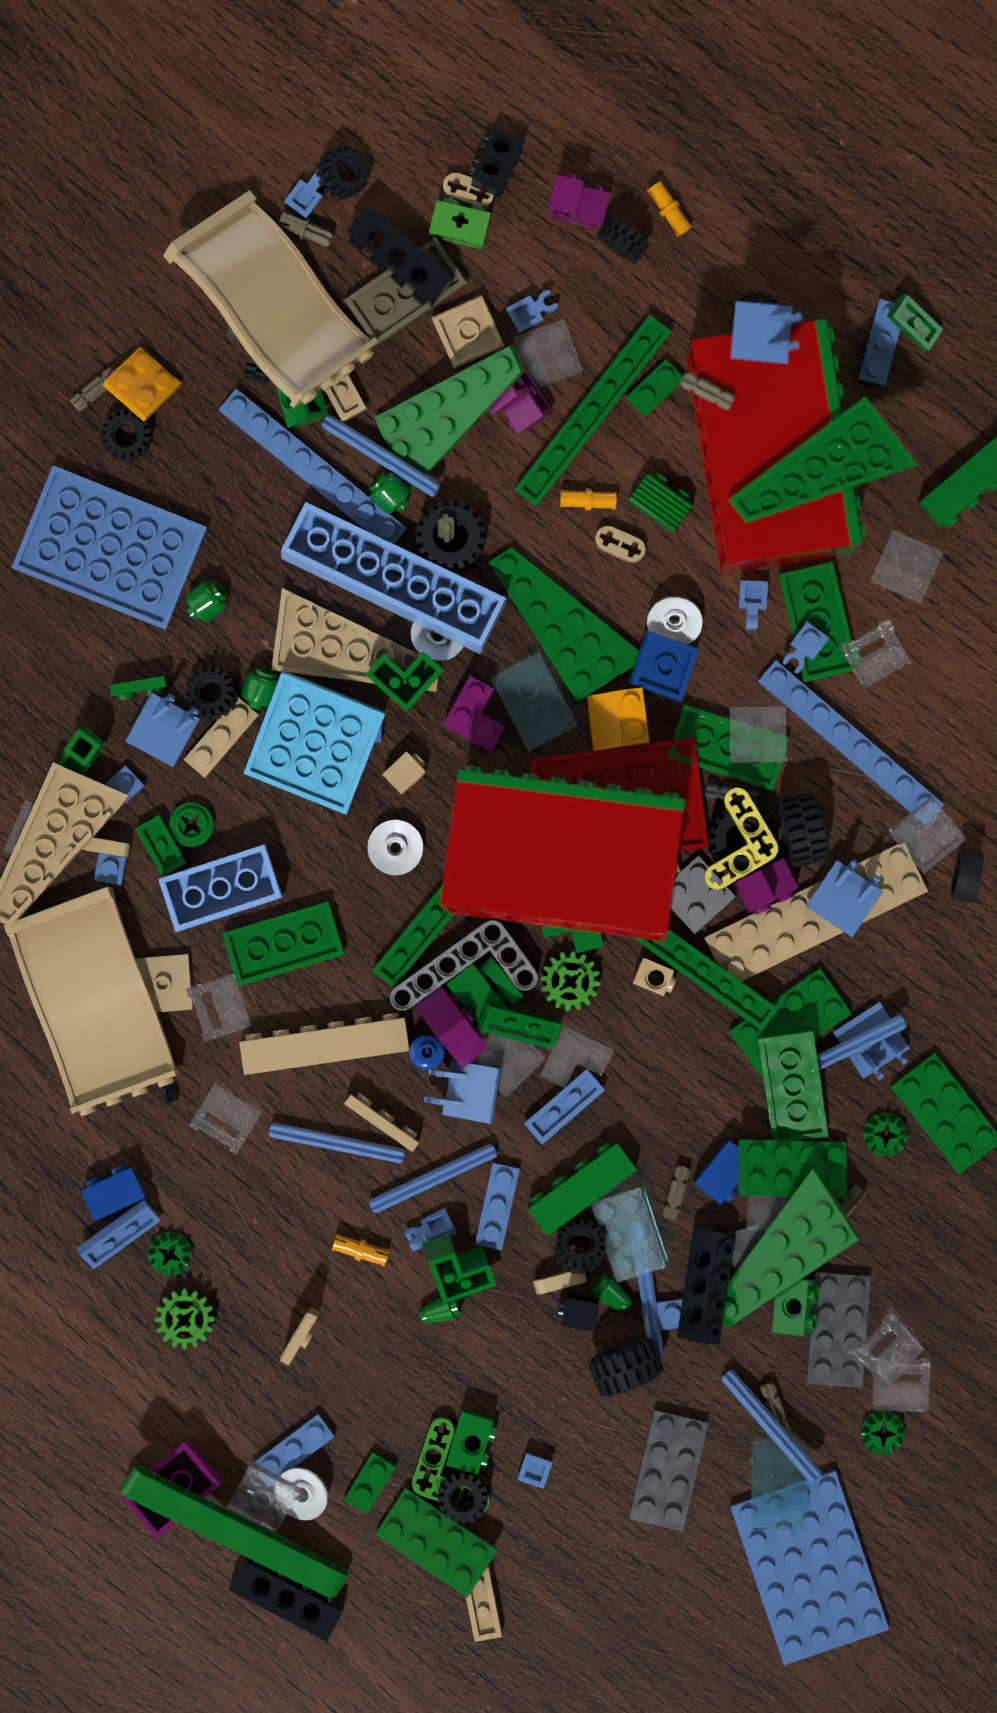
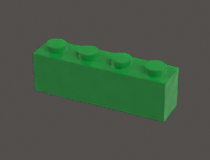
M997 437L918 503L938 529L944 525L949 529L961 518L958 515L961 510L967 507L970 511L982 501L979 497L981 493L986 489L991 493L997 488Z
M608 1141L596 1150L598 1156L590 1162L585 1158L573 1167L576 1171L568 1178L565 1174L551 1184L553 1186L552 1190L546 1194L541 1191L529 1200L531 1205L527 1209L547 1236L637 1171L617 1142L611 1145Z

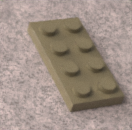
M436 237L419 249L453 277V283L432 308L467 285V282ZM406 258L398 262L396 265L403 264ZM388 270L344 299L371 340L376 338L379 341L376 346L432 309L427 303L424 306L419 304L411 296L413 291L406 285L403 288L398 286L390 278L392 273ZM418 270L412 274L411 278L416 283H422L426 280L427 274L424 271Z

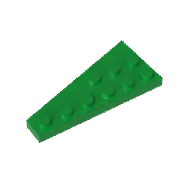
M509 346L374 417L389 452L422 473L429 475L435 469L434 466L451 452L475 426L474 424L482 415H485L491 409V405L501 395H504L525 372L515 346ZM401 478L410 487V493L417 488Z
M864 397L729 499V502L743 521L749 523L915 467L917 464L872 404Z
M512 547L488 562L576 702L581 701L635 666L639 654L638 649Z
M817 1168L811 1170L729 1281L723 1324L726 1329L732 1327L862 1239Z

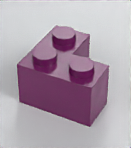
M563 173L562 176L556 175L549 204L548 218L599 230L604 223L610 193L605 192V188L598 185H589V188L583 187L584 181L579 180L577 175L571 173Z
M526 369L508 391L491 405L489 410L492 414L504 411L509 426L516 430L518 434L528 431L553 413Z
M469 676L443 726L492 753L505 730L503 725L482 714L494 689Z
M784 858L733 882L746 912L753 911L755 915L771 909L770 903L777 898L781 903L794 897L793 891L798 889Z
M440 986L416 1004L415 1008L436 1037L463 1068L488 1049V1046L482 1040L486 1035L477 1028V1023L470 1024L474 1020L465 1008L459 1010L458 1007L462 1004L454 993L447 994Z

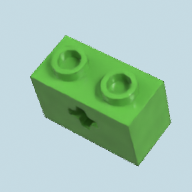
M444 198L443 201L437 200L429 237H436L438 240L483 250L491 213L486 212V208L479 205L471 204L470 208L460 206V202L454 199ZM460 217H464L466 224L458 228L455 221H458Z

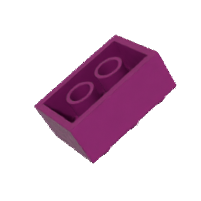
M188 1438L149 1469L204 1498L219 1487L223 1481ZM123 1494L121 1495V1498L156 1539L176 1523L132 1501Z

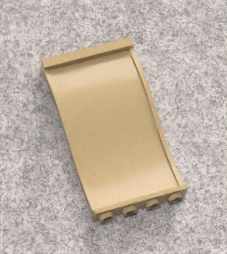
M249 190L171 242L163 256L170 264L175 262L207 294L248 354L270 380L291 399L290 405L294 408L301 402L304 405L311 402L317 396L316 392L321 388L323 391L329 389L337 381L335 378L339 375L343 378L355 369L354 364L360 361L361 364H364L374 355L372 350L379 341L376 338L372 340L368 338L341 311L326 292L300 251L272 218L256 205L255 200L257 198Z
M105 887L19 919L12 927L4 925L31 1001L59 1069L70 1102L71 1113L80 1112L81 1116L97 1111L95 1106L105 1102L107 1107L123 1101L121 1096L132 1093L133 1097L149 1092L147 1086L157 1083L160 1088L174 1083L173 1077L180 1075L126 934L112 887Z

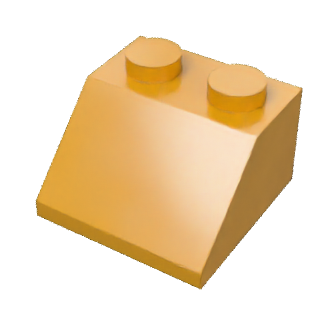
M643 688L619 690L586 697L594 751L650 743Z

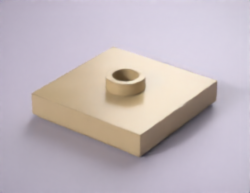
M482 295L432 317L434 326L454 369L504 347V343Z
M189 954L136 959L157 1012L193 1009Z
M313 1307L308 1309L280 1357L281 1362L289 1366L299 1347L306 1348L313 1336L309 1331L320 1313Z

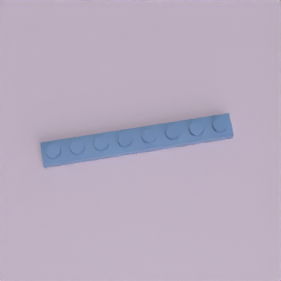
M235 389L220 407L219 411L365 531L394 545L406 532L407 528L389 513H385L366 494L239 390Z
M777 660L757 681L924 825H927L944 805Z

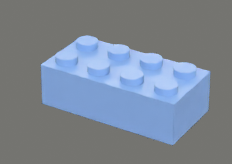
M265 844L158 879L175 932H180L283 898L268 848Z

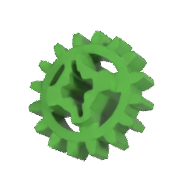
M572 951L570 958H566L565 954L561 952V960L557 961L552 957L550 960L553 966L551 968L544 966L543 969L548 972V975L540 977V980L547 982V986H544L541 990L550 992L546 999L547 1001L557 1000L555 1003L557 1009L561 1004H565L566 1011L570 1010L571 1005H575L577 1010H581V1002L590 1005L589 995L597 996V993L593 991V987L600 986V982L594 981V977L599 975V971H591L590 968L593 967L594 962L591 961L586 964L584 962L586 955L583 954L577 959L575 958V951ZM572 962L581 966L576 970H567L563 964ZM556 971L559 975V984L553 989L552 975ZM581 972L575 981L577 985L575 988L568 986L560 990L566 981L564 978L566 974L573 976ZM588 974L589 986L585 992L581 984L582 978ZM565 992L574 993L578 999L566 1000L560 996Z
M187 1288L183 1289L182 1295H179L174 1290L172 1291L173 1299L165 1296L162 1299L165 1307L158 1306L156 1309L162 1313L161 1316L154 1318L155 1322H160L162 1325L156 1331L157 1333L165 1332L166 1335L163 1341L172 1339L173 1348L178 1343H182L183 1350L187 1349L188 1343H192L196 1348L198 1347L199 1338L204 1342L208 1339L204 1332H212L214 1329L208 1325L209 1322L216 1320L215 1316L208 1313L214 1307L213 1305L205 1306L204 1303L207 1297L197 1298V1290L192 1295H188ZM190 1301L193 1304L191 1306H181L177 1302ZM194 1310L189 1319L191 1324L184 1323L177 1328L176 1326L181 1319L179 1313L186 1315ZM200 1310L203 1314L202 1327L197 1322V1313ZM168 1311L173 1316V1325L170 1328L167 1324ZM187 1331L191 1335L193 1334V1336L191 1337H181L177 1335L179 1332Z

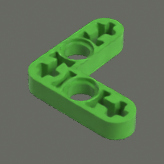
M437 1417L430 1424L412 1480L413 1490L417 1494L438 1501V1491L442 1481L447 1478L441 1472L454 1435V1424L447 1417ZM442 1422L446 1423V1429L450 1430L449 1434L444 1433L441 1439V1443H446L445 1448L438 1443H429L430 1438L436 1441L438 1431L434 1427L440 1426ZM432 1448L439 1450L441 1453L440 1461L435 1464L429 1463L425 1458L426 1452ZM421 1465L428 1469L438 1470L437 1474L431 1471L429 1482L433 1484L432 1486H427L425 1490L420 1489V1483L416 1482L417 1479H423L426 1469H420ZM458 1487L459 1494L456 1498L452 1499L458 1507H468L473 1502L465 1498V1504L459 1502L463 1497V1488L469 1489L468 1487ZM469 1489L467 1495L474 1497L473 1492ZM489 1494L486 1509L488 1508L490 1502Z

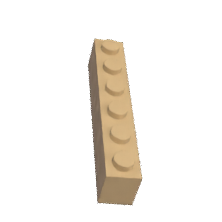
M399 1013L382 1015V1021L372 1022L371 1017L355 1019V1025L344 1026V1021L327 1023L328 1029L317 1030L316 1025L300 1027V1033L289 1034V1029L272 1031L273 1037L262 1038L261 1033L245 1035L246 1041L239 1042L244 1075L410 1051L405 1017L399 1018Z

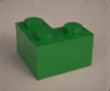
M422 652L405 672L388 656L383 654L365 675L408 712L445 670L425 652Z
M449 1234L422 1243L443 1304L496 1286L482 1246L455 1254Z

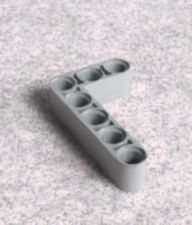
M493 920L481 925L395 987L391 992L390 1002L398 1010L411 1008L488 951H491L514 985L521 990H530L536 985L538 980L537 973L500 922ZM489 925H496L501 930L500 937L495 941H490L485 937L484 931ZM467 941H473L478 946V953L473 957H467L462 952V946ZM506 947L514 948L517 952V958L512 963H505L501 959V952ZM445 957L452 958L456 963L455 970L451 973H444L440 969V961ZM522 970H529L533 974V981L527 986L520 985L517 981V975ZM427 973L433 978L431 988L421 989L418 986L417 979L421 974ZM399 990H406L411 996L410 1002L405 1006L398 1005L395 1001V994Z

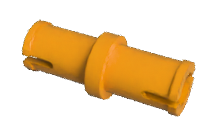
M662 181L647 190L661 210L659 214L661 217L665 216L677 237L692 228L679 209V202L673 200Z
M586 488L585 491L561 489L560 507L585 508L586 511H591V508L616 509V492H595L590 488Z
M338 1233L335 1235L331 1251L355 1257L354 1260L360 1261L363 1259L381 1266H385L388 1258L387 1255L389 1254V1249L368 1244L365 1239L358 1241Z

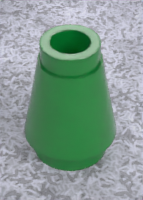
M600 1275L590 1288V1292L594 1294V1299L619 1310L621 1313L625 1312L632 1303V1299L628 1297L611 1276Z
M439 1297L424 1307L419 1308V1313L424 1324L456 1320L457 1316L462 1315V1307L459 1299L443 1304L442 1298Z

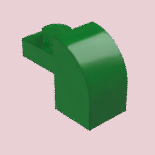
M82 726L78 728L63 750L65 754L58 762V765L85 776L92 764L101 755L106 742L88 728Z
M551 926L542 927L544 938L571 932L576 953L604 947L601 933Z

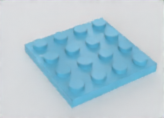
M282 671L243 774L347 814L386 711Z

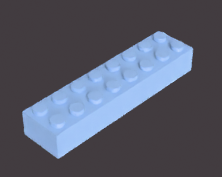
M305 502L281 549V559L478 654H481L505 606V597Z

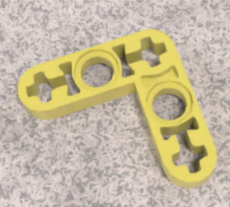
M741 788L729 790L724 797V804L747 845L711 865L706 870L704 880L708 887L712 889H722L769 862L778 853L777 842L749 794ZM733 793L737 796H744V800L741 802L744 809H747L748 806L752 809V812L745 813L740 819L735 815L741 812L738 806H731L729 803L732 800L731 794ZM747 817H755L758 820L759 828L756 832L749 833L744 829L743 822ZM763 830L766 836L761 837L765 844L771 843L773 847L769 850L771 855L768 857L766 854L760 855L758 853V850L761 848L758 840L754 843L750 840L751 837L759 835ZM737 855H744L748 858L749 866L746 870L738 871L734 868L733 860ZM728 861L729 869L736 876L731 879L728 873L721 878L722 884L719 885L717 882L711 883L709 879L713 876L711 871L713 869L717 872L723 871L726 867L722 864Z

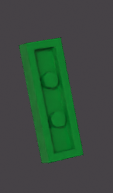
M487 1002L477 1028L484 1033L553 1049L563 1024L556 1019Z

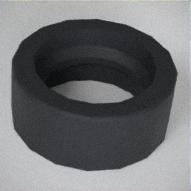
M964 848L960 849L951 885L952 900L974 903L981 881L984 860L983 852Z

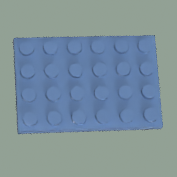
M53 465L11 568L167 630L208 528Z
M835 1470L821 1474L812 1483L805 1479L730 1505L784 1665L889 1630Z

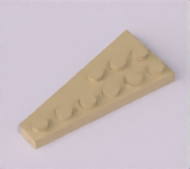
M282 588L272 671H286L292 674L375 684L365 674L383 654L388 656L404 672L420 655ZM438 678L427 691L437 692Z
M52 763L0 879V922L12 927L130 796L56 763Z

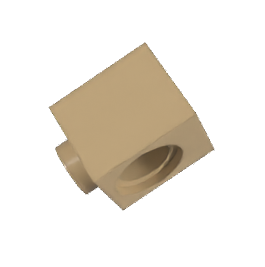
M406 751L382 775L403 795L426 773L423 769L426 764L415 752L410 756Z
M642 958L632 983L664 996L665 992L671 993L677 978L672 976L674 970ZM653 970H659L663 974V982L658 986H652L648 981V975Z

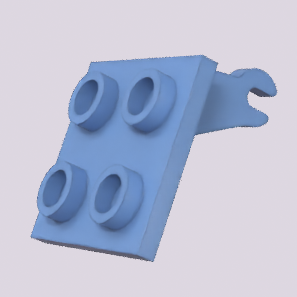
M736 301L730 359L787 364L788 352L799 349V342L789 343L791 323L802 321V314H792L793 307Z
M151 692L125 742L174 767L200 719L195 716L198 715L199 709L192 707L191 710L185 711L171 703L174 702L175 696L168 694L166 698H161Z
M853 859L845 866L836 860L806 907L850 937H853L883 892L876 887L881 877L875 875L868 882L852 871L857 865V861Z
M878 1002L833 1033L839 1043H842L889 1020L890 1017L881 1003ZM897 1032L850 1055L849 1058L863 1079L873 1073L880 1081L884 1076L879 1071V1068L894 1058H897L902 1065H905L908 1062L902 1053L910 1048L901 1034Z
M450 1060L449 1071L429 1069L428 1075L449 1078L446 1098L425 1096L424 1102L444 1105L442 1115L493 1124L501 1069L472 1063L462 1068L456 1060Z

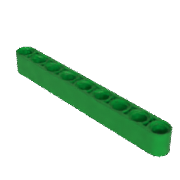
M133 1465L120 1488V1492L132 1501L328 1598L335 1599L349 1576L348 1571L340 1565L139 1465Z

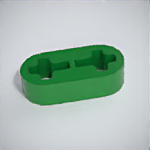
M492 957L481 964L485 972L513 1006L524 998Z

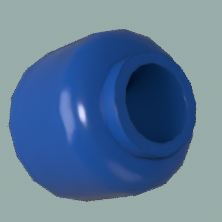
M423 1034L413 1040L409 1055L415 1066L423 1070L435 1069L442 1063L446 1050L435 1035ZM428 1047L432 1049L433 1053L429 1052ZM425 1048L426 1052L422 1054V1049Z

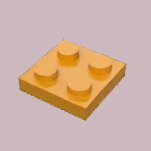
M141 347L103 383V386L144 422L181 385L178 379Z

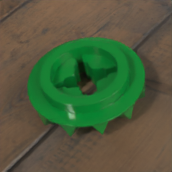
M185 803L176 808L172 813L169 829L172 837L179 844L187 847H196L202 845L210 838L214 829L213 818L204 806L197 803ZM199 815L200 817L197 819L196 825L201 830V833L191 830L184 835L187 825L182 817L193 820Z
M884 1112L876 1114L868 1120L864 1128L863 1137L866 1146L872 1153L882 1157L896 1155L905 1147L908 1132L905 1123L900 1117ZM886 1123H888L889 1132L894 1133L897 1137L889 1138L886 1147H884L883 1138L874 1135V1133L883 1132Z
M164 1232L152 1240L147 1256L150 1266L158 1274L171 1277L181 1274L187 1269L192 1259V1248L183 1235L176 1232ZM175 1243L174 1254L181 1260L171 1258L169 1262L163 1264L165 1254L159 1248L168 1250Z
M881 1410L873 1412L864 1420L861 1426V1439L866 1448L872 1453L882 1456L892 1454L901 1447L906 1435L903 1422L896 1414L890 1411ZM883 1421H885L887 1431L895 1433V1435L886 1436L884 1445H882L880 1436L871 1433L880 1431Z

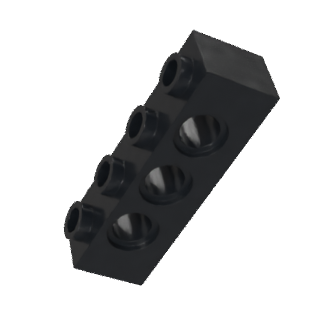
M369 205L347 229V235L350 237L348 242L359 252L364 249L371 255L369 260L377 268L382 270L385 267L392 273L390 278L398 286L403 288L406 285L413 291L411 296L422 306L427 303L432 308L453 283V277ZM373 235H382L385 238L384 244L379 247L372 246L369 241ZM394 253H403L406 256L405 262L401 265L393 264L390 259ZM415 271H424L427 274L426 280L422 283L414 282L411 276Z
M693 1227L677 1332L678 1338L697 1343L720 1344L736 1234L711 1228Z
M247 1557L244 1558L228 1589L325 1642L329 1640L344 1607L340 1606L341 1602L338 1599L323 1597L315 1593L314 1590L298 1584L290 1578ZM259 1577H265L270 1581L271 1586L266 1590H261L256 1586L255 1580ZM284 1590H290L294 1593L295 1600L286 1603L280 1598V1593ZM309 1603H314L318 1605L320 1612L315 1616H311L305 1612L304 1607Z

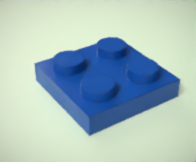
M646 631L629 684L677 701H682L699 649Z

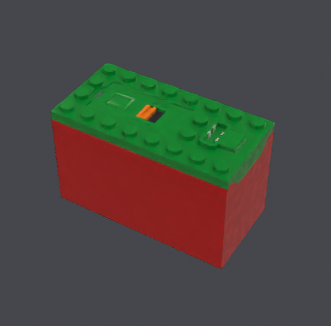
M826 319L792 324L789 343L799 342V349L788 352L787 364L730 359L733 334L692 340L686 356L688 372L697 376L696 379H703L721 388V392L724 393L726 391L735 397L731 407L726 410L718 406L719 403H712L695 394L694 390L691 389L720 575L852 554L862 543L861 538H865L863 521L859 522L858 510H861L860 497L858 493H855L853 487L749 523L743 521L729 502V499L846 412L840 409L839 399H843V389L841 382H836L835 371H839L837 355L831 352L832 343H834L832 326L827 327Z
M466 766L465 771L458 770L440 906L446 913L666 942L685 802L684 799H679L680 794L663 792V795L651 794V790L635 788L634 791L623 792V787L617 785H606V789L595 788V783L578 781V785L566 784L567 779L550 777L549 782L538 780V775L524 773L521 778L510 777L511 772L494 770L493 774H487L482 771V768Z

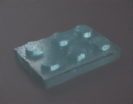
M539 652L490 678L528 751L578 726Z
M644 1186L591 1204L598 1227L601 1229L600 1233L605 1235V1249L616 1283L670 1266Z
M751 1444V1528L808 1530L806 1477L777 1444ZM798 1444L807 1454V1444Z

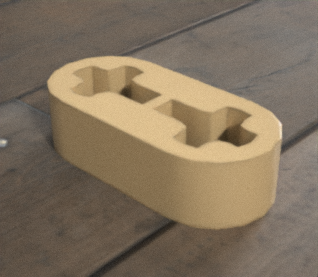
M451 173L446 176L443 182V190L448 198L469 206L474 204L488 208L492 204L494 195L486 192L489 198L478 202L477 196L470 193L471 190L478 193L481 191L471 186V177L460 173ZM459 180L460 186L466 188L467 191L457 189L456 193H452L451 187L448 184Z
M604 526L596 533L595 543L597 547L603 552L629 563H636L645 554L646 549L643 541L611 526ZM608 532L613 533L612 538L618 541L619 545L617 546L613 543H609L608 546L602 545L603 539L600 538V535H606ZM623 543L627 546H632L633 543L638 544L637 549L641 553L639 555L634 554L633 558L629 557L628 550L622 548L621 545Z
M92 838L82 850L128 858L130 844Z
M570 1269L533 1280L536 1294L539 1295L587 1281L586 1274H580V1269H576V1274L571 1273Z

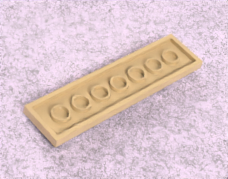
M901 842L858 863L852 870L868 882L875 875L881 877L876 887L883 892L863 922L928 892L905 842ZM822 881L795 893L794 897L784 902L772 904V908L758 915L752 914L704 937L716 964L739 981H743L843 933L839 928L806 907Z

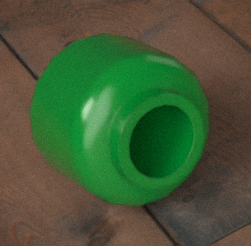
M382 472L369 486L371 490L370 499L385 513H392L395 510L401 512L410 502V499L407 498L410 493V487L393 472L388 474Z
M202 581L187 594L188 606L186 610L193 619L197 620L199 618L202 621L210 622L224 611L227 606L226 599L228 596L217 582Z
M256 667V670L247 673L241 690L242 697L248 701L247 706L256 710H263V707H269L279 680L277 673L262 667Z

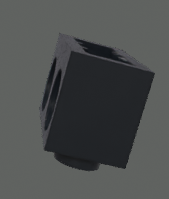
M494 128L491 136H485L479 150L483 152L480 160L475 158L470 168L469 174L473 175L471 186L502 198L522 154L525 140ZM495 149H503L505 153H499ZM485 171H491L496 175H488L485 173Z
M566 1293L565 1299H559L556 1315L557 1318L561 1319V1326L595 1332L600 1304L594 1298Z

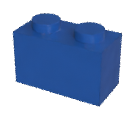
M729 1139L694 1180V1184L720 1205L724 1200L727 1203L730 1202L738 1191L735 1188L738 1184V1147Z
M125 1164L110 1171L111 1177L101 1180V1177L98 1176L85 1183L87 1188L80 1192L94 1221L148 1196L134 1166L127 1169Z

